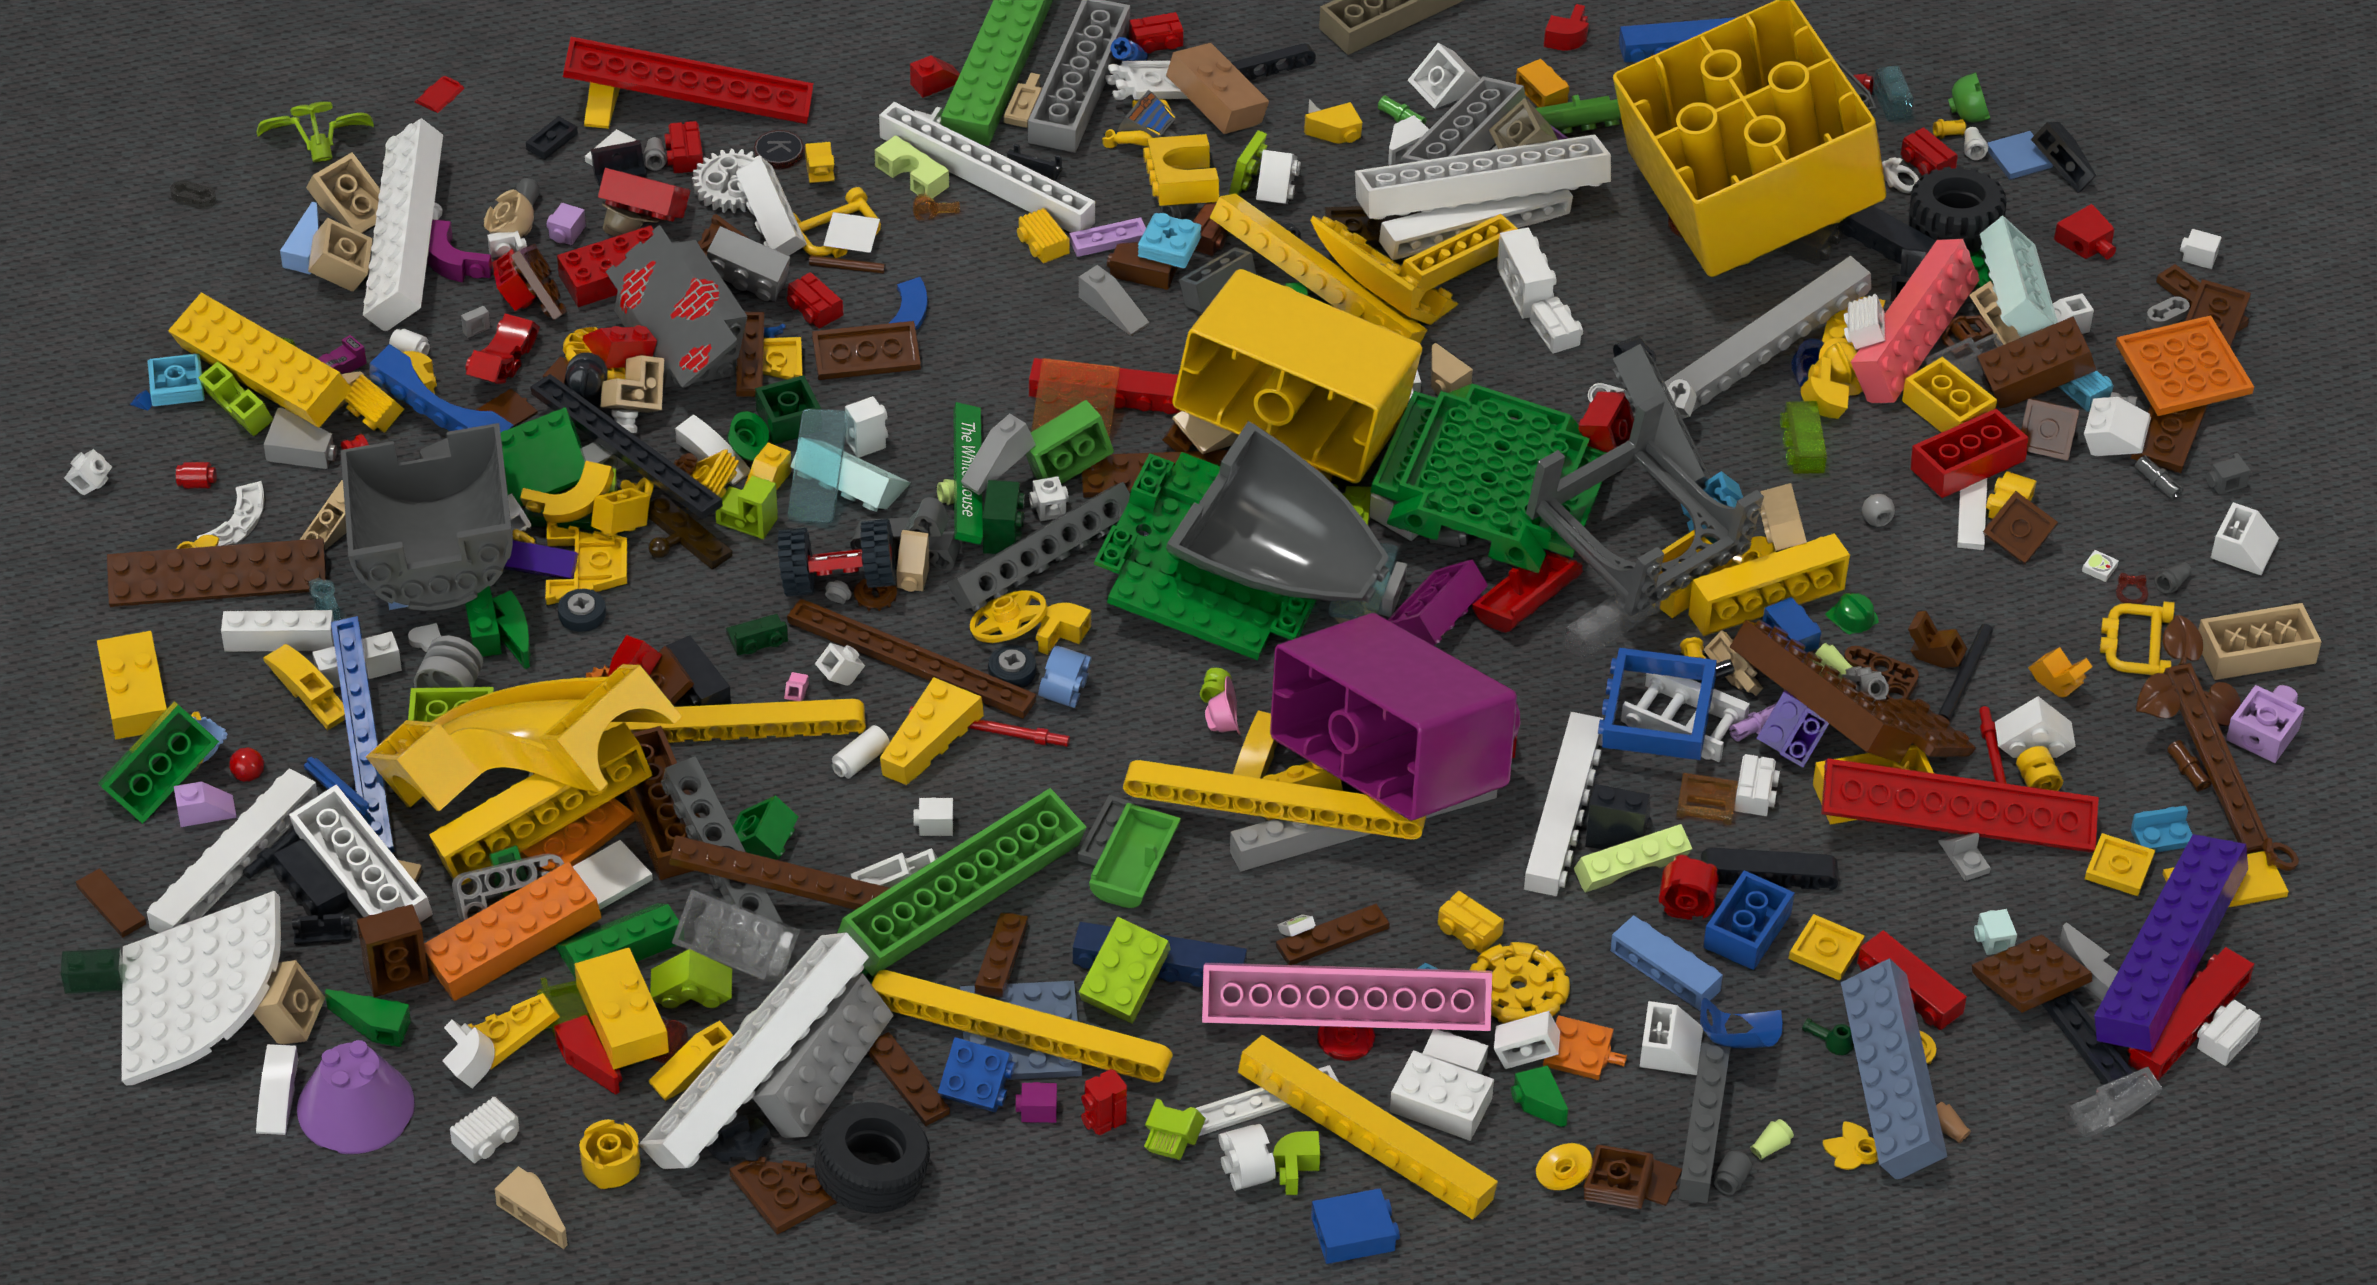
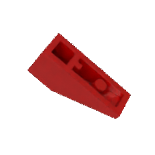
M512 248L492 262L497 289L514 311H517L519 308L524 309L532 304L536 296L532 295L527 288L526 283L528 281L523 273L520 275L513 267L512 261L514 260L511 255L516 252Z

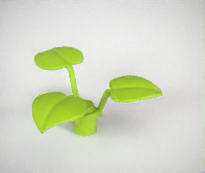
M315 102L310 105H299L291 108V115L296 117L281 116L261 121L258 124L257 137L270 129L295 124L307 145V150H311L313 162H320L332 159L330 146H333L334 128L348 125L374 127L371 116L366 113L344 115L329 123L328 138H326L325 134H319L315 113L328 111L333 108L331 102ZM310 114L314 130L311 141L299 123V116Z

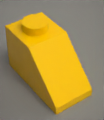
M1351 102L1305 114L1304 133L1337 144L1344 142L1352 143L1361 138L1363 122Z
M767 443L755 457L745 485L753 475L776 483L777 490L792 472L790 467L791 451Z

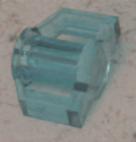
M318 577L308 581L310 596L315 602L313 610H332L334 621L341 620L339 606L333 596L335 592L334 584L331 581L322 580Z

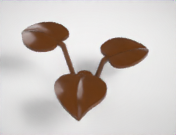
M2175 615L2163 634L2164 649L2172 658L2181 659L2178 665L2186 664L2187 660L2196 661L2203 652L2202 636L2190 620L2181 615ZM2156 673L2146 680L2138 697L2137 712L2163 719L2177 714L2180 708V697L2175 691L2177 687L2175 685L2172 686L2171 679L2166 674ZM2218 682L2210 687L2209 692L2204 691V694L2217 723L2229 727L2230 720L2240 707L2241 701L2237 691L2231 685L2225 682Z

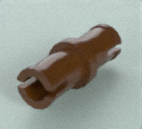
M2177 740L2169 745L2167 752L2179 765L2180 773L2187 776L2195 790L2198 792L2208 788L2211 785V780L2201 769L2200 761L2197 757H2192L2181 740Z

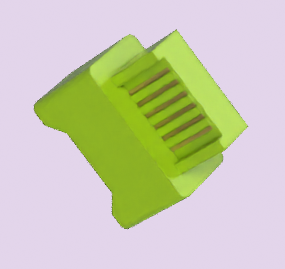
M1156 1099L1145 1124L1150 1133L1144 1147L1152 1153L1181 1160L1187 1143L1196 1144L1206 1118L1196 1108L1190 1107L1181 1111L1165 1107L1162 1100Z

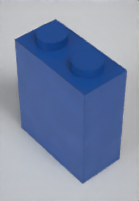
M1381 1188L1312 1201L1311 1218L1326 1264L1395 1251L1396 1240L1400 1239L1399 1228L1396 1222L1392 1223L1391 1204L1389 1199L1384 1200Z

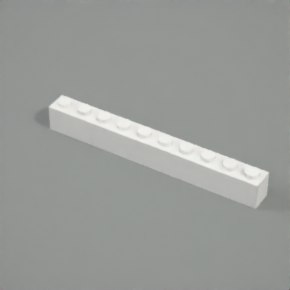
M893 102L879 115L880 138L888 141L896 135L910 143L911 146L920 152L927 154L929 158L940 165L945 166L950 173L1031 213L1045 208L1061 228L1071 233L1090 229L1095 224L1094 200L896 102Z

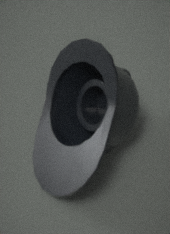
M589 352L577 354L568 363L564 384L597 407L601 403L602 381H607L608 377L607 366L596 354Z

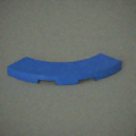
M921 277L897 284V290L902 300L901 307L897 315L889 323L914 321L915 330L920 328L927 310V292Z

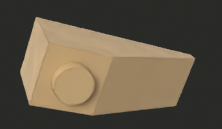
M518 1166L495 1188L497 1206L564 1249L567 1246L566 1229L543 1184L534 1173L526 1172Z

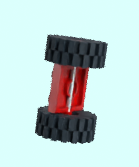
M879 519L861 522L860 536L862 549L812 554L811 542L806 527L779 530V568L786 597L814 594V572H816L817 576L832 574V571L836 569H843V573L859 571L860 567H864L868 588L896 585V555L890 520Z

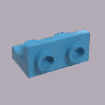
M2169 807L2134 814L2131 832L2136 844L2153 849L2155 853L2185 848L2192 836L2186 821L2187 807Z

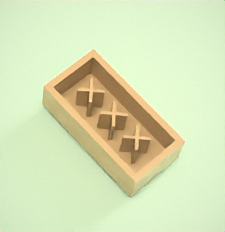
M2303 603L2201 619L2199 625V632L2203 639L2202 655L2214 680L2316 664L2322 642Z

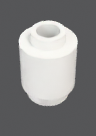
M396 329L391 335L389 342L390 345L401 352L416 351L427 355L430 349L427 337L407 329Z

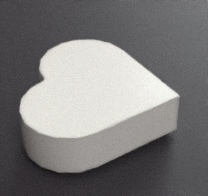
M437 623L413 628L408 634L410 645L415 648H422L425 652H427L432 640L441 636Z

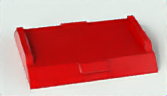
M444 75L432 86H429L414 102L438 113L465 88L458 81Z

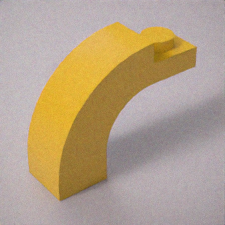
M586 461L579 482L570 491L554 495L523 488L520 498L526 509L538 513L544 510L543 515L546 522L565 523L575 521L593 512L595 496L609 492L614 472L612 466Z

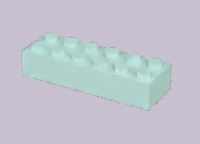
M2002 215L1980 233L1981 249L1986 255L1985 263L1990 270L1988 274L1993 281L1994 286L1992 288L1998 298L1996 303L2002 312L2000 317L2008 327L2013 326L2019 336L2024 337L2056 324L2058 321L2035 244Z

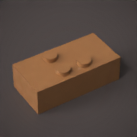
M1212 43L1173 52L1166 76L1223 134L1262 123L1269 100Z

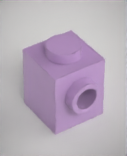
M561 203L554 214H551L547 220L549 238L557 243L573 245L586 227L584 209Z

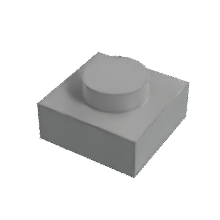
M484 306L461 315L462 330L467 338L490 329L489 312Z

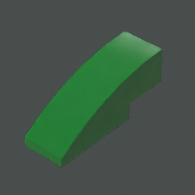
M510 590L492 598L499 637L523 668L527 669L530 667L531 656L528 625L518 599Z

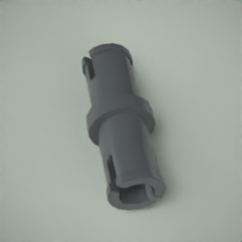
M2146 455L2136 462L2135 469L2150 480V485L2154 488L2157 486L2171 500L2175 499L2174 496L2177 498L2182 494L2184 488L2168 476V471L2164 468L2160 469Z

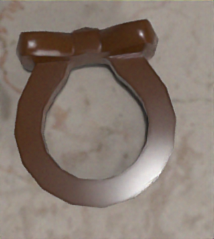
M2266 838L2262 843L2261 847L2265 851L2267 865H2275L2285 871H2291L2296 868L2299 859L2290 847L2282 843H2272V838ZM2279 849L2286 852L2292 862L2286 863L2280 860L2273 850Z

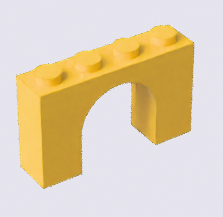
M1207 134L1147 138L1148 148H1143L1144 163H1146L1149 182L1152 185L1153 197H1157L1159 206L1218 201L1219 178L1216 168H1210V145Z

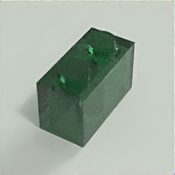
M120 948L62 951L61 978L65 994L122 990L123 961Z

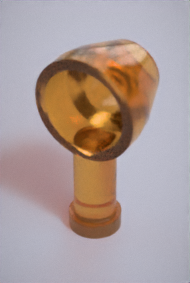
M919 194L914 199L912 209L917 220H926L919 214L930 213L928 219L935 218L937 213L959 214L960 204L959 201H954V203H936L930 196Z

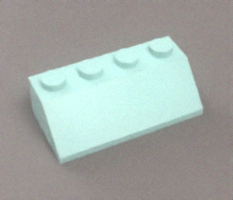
M806 438L801 439L790 465L791 468L798 470V476L810 481L815 478L820 481L819 486L834 491V488L842 491V497L855 501L857 498L864 502L863 507L876 512L878 508L888 509L911 483L826 442Z

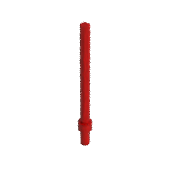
M981 719L978 722L974 721L968 726L970 729L1033 740L1035 744L1045 746L1049 743L1068 747L1070 736L1050 733L1049 729L1044 728L1034 730Z
M1983 706L1979 709L1982 723L1980 731L1982 738L1986 740L1994 779L1997 783L2007 784L1996 739L1995 722L1992 721L1990 708Z

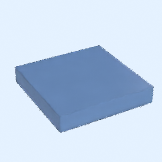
M2031 131L1987 143L1989 154L2009 180L2053 167V164L2031 141V138L2034 136Z

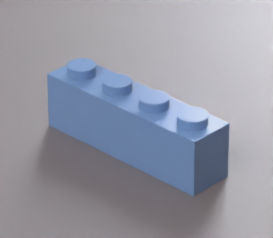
M1634 915L1612 934L1611 952L1699 1011L1701 1010L1703 998H1707L1710 1001L1721 991L1723 975L1716 968L1707 965L1692 952L1686 951L1674 943L1671 938L1662 935L1653 929L1650 924L1641 921Z

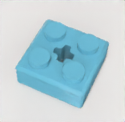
M1154 213L1138 243V256L1185 268L1201 239V224L1193 223L1189 219L1182 220L1170 217L1166 213Z
M200 354L148 360L150 394L153 406L196 402L205 399L204 387L198 378L202 375Z

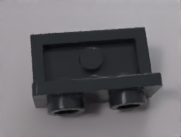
M639 140L590 149L594 177L599 186H601L605 168L644 178L647 177L642 146Z

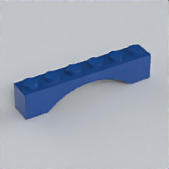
M390 344L370 362L369 379L376 386L383 387L392 393L396 399L403 400L419 414H424L432 419L439 427H444L448 431H455L499 423L500 433L513 428V424L493 411L465 409L437 397L418 378L410 357Z

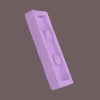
M1140 217L1069 233V238L1076 256L1079 257L1115 249L1117 244L1139 242L1146 227Z

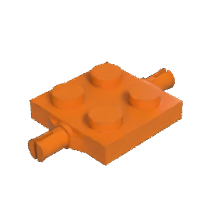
M1558 1015L1556 1025L1560 1030L1559 1054L1544 1058L1543 1066L1548 1065L1552 1069L1599 1080L1602 1069L1607 1063L1625 1066L1627 1055L1611 1052L1610 1044L1614 1029Z

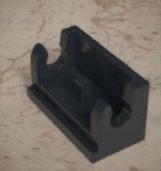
M1014 143V150L1009 149L1007 153V158L1053 181H1056L1063 169L1062 157L1056 155L1055 161L1051 160V162L1035 156L1024 155L1020 153V145Z

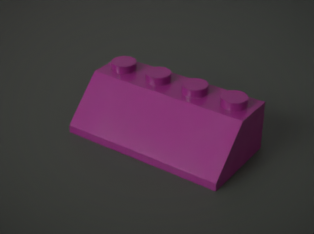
M1473 559L1434 570L1392 614L1388 621L1434 646L1442 640L1441 636L1455 626L1454 622L1469 611L1468 607L1482 597L1481 593L1487 588L1488 584Z

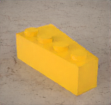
M933 677L881 755L882 775L904 785L909 784L931 765L933 758L939 753L942 755L957 736L961 737L968 731L969 725L974 721L978 722L984 716L982 697Z

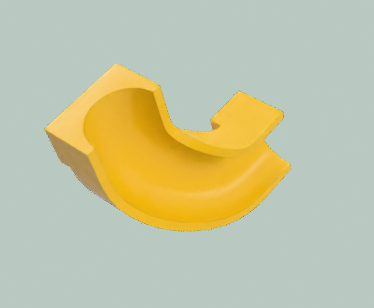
M622 664L608 677L559 679L519 685L474 698L452 708L431 722L406 720L373 749L366 758L407 807L413 806L420 798L424 797L436 811H440L486 770L500 767L529 771L582 790L601 791L608 783L605 781L599 768L598 745L602 733L610 722L675 724L682 716L641 665Z

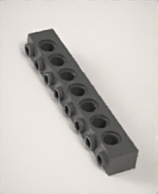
M1124 482L1109 487L947 582L962 610L972 608L973 611L984 607L987 605V598L993 596L996 599L1008 592L1006 587L1014 583L1016 587L1029 580L1028 574L1033 571L1036 574L1043 572L1050 567L1048 562L1053 559L1059 562L1071 555L1070 549L1076 547L1079 550L1091 543L1089 538L1096 535L1099 538L1109 533L1111 530L1110 526L1115 523L1118 524L1129 502L1130 493ZM1104 507L1108 509L1109 517L1104 514ZM1083 519L1088 522V529L1084 527ZM1063 531L1067 533L1068 541L1064 540L1062 536ZM1042 543L1047 547V554L1042 550ZM1021 555L1026 558V566L1021 562ZM1000 567L1006 572L1005 578L1000 574ZM980 579L985 584V590H982L979 586Z
M696 756L666 767L661 784L666 795H671L674 801L673 807L679 819L683 818L688 838L745 852ZM691 790L695 794L687 795L683 791ZM696 813H703V814H705L707 817H705V818H699V817H697L695 814H696ZM709 836H715V837H717L719 840H718V841H710V840L707 839V837H709ZM710 874V880L714 888H719L723 895L722 902L726 911H731L735 918L734 925L737 933L740 936L744 935L747 941L746 948L751 959H756L758 964L762 966L791 954L793 941L764 887ZM732 883H740V884H742L744 887H742V888H735V887H733L731 884H732ZM751 906L755 909V911L749 912L746 911L743 907ZM765 930L768 934L759 935L755 931Z

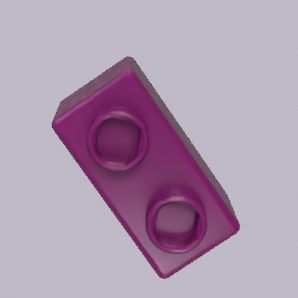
M1370 613L1278 644L1275 647L1270 723L1271 737L1396 813L1413 821L1509 784L1513 740L1518 735L1521 724L1517 695L1509 687L1376 613Z

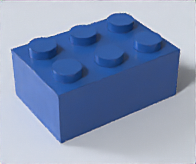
M1744 870L1706 925L1703 948L1754 970L1790 917L1795 892Z

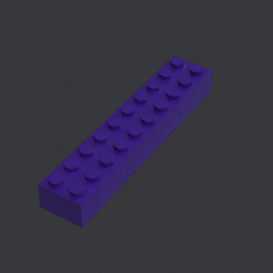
M2192 834L2094 1015L2097 1041L2149 1052L2153 1051L2248 871L2246 844Z

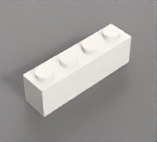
M759 157L736 172L739 179L737 185L748 199L746 205L757 219L755 225L766 239L764 245L787 256L807 245L772 165L762 157Z
M223 611L221 634L224 652L275 651L284 644L291 646L297 651H318L333 647L334 640L331 622L334 621L333 611Z

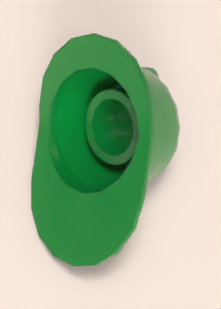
M748 411L740 412L731 421L727 441L739 456L754 461L755 457L768 443L769 430L764 420L755 413Z
M1859 593L1843 594L1838 603L1825 613L1827 618L1849 635L1861 633L1870 629L1874 624L1879 623L1872 602L1865 595Z

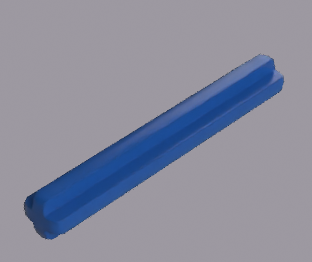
M307 758L304 768L327 789L337 785L362 816L367 814L366 810L369 809V803L319 759Z

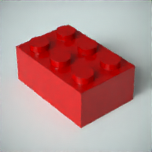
M605 168L598 197L606 199V205L674 222L675 217L683 219L691 190Z

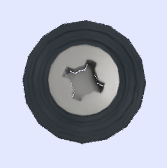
M572 590L562 596L558 603V618L564 627L572 631L585 632L593 630L601 625L606 617L605 601L594 590Z
M1002 646L995 650L989 658V675L1020 688L1031 683L1036 675L1037 663L1034 654L1022 646Z

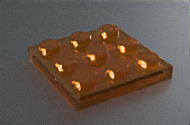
M1042 358L1031 432L1087 400L1101 415L1110 438L1120 367Z

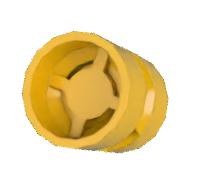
M2031 747L2022 752L2017 758L2016 765L2027 787L2053 791L2060 790L2063 785V779L2046 747Z

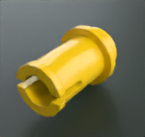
M1938 119L1937 122L1933 123V134L1940 138L1949 135H1964L1966 130V124L1963 119L1953 121Z

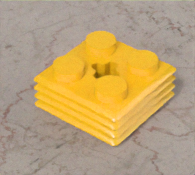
M724 449L697 462L691 477L722 498L726 493L724 487L737 475L735 469L739 464V460H735V456L732 457V453H728V449Z

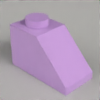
M204 782L174 786L181 827L236 818L233 795Z

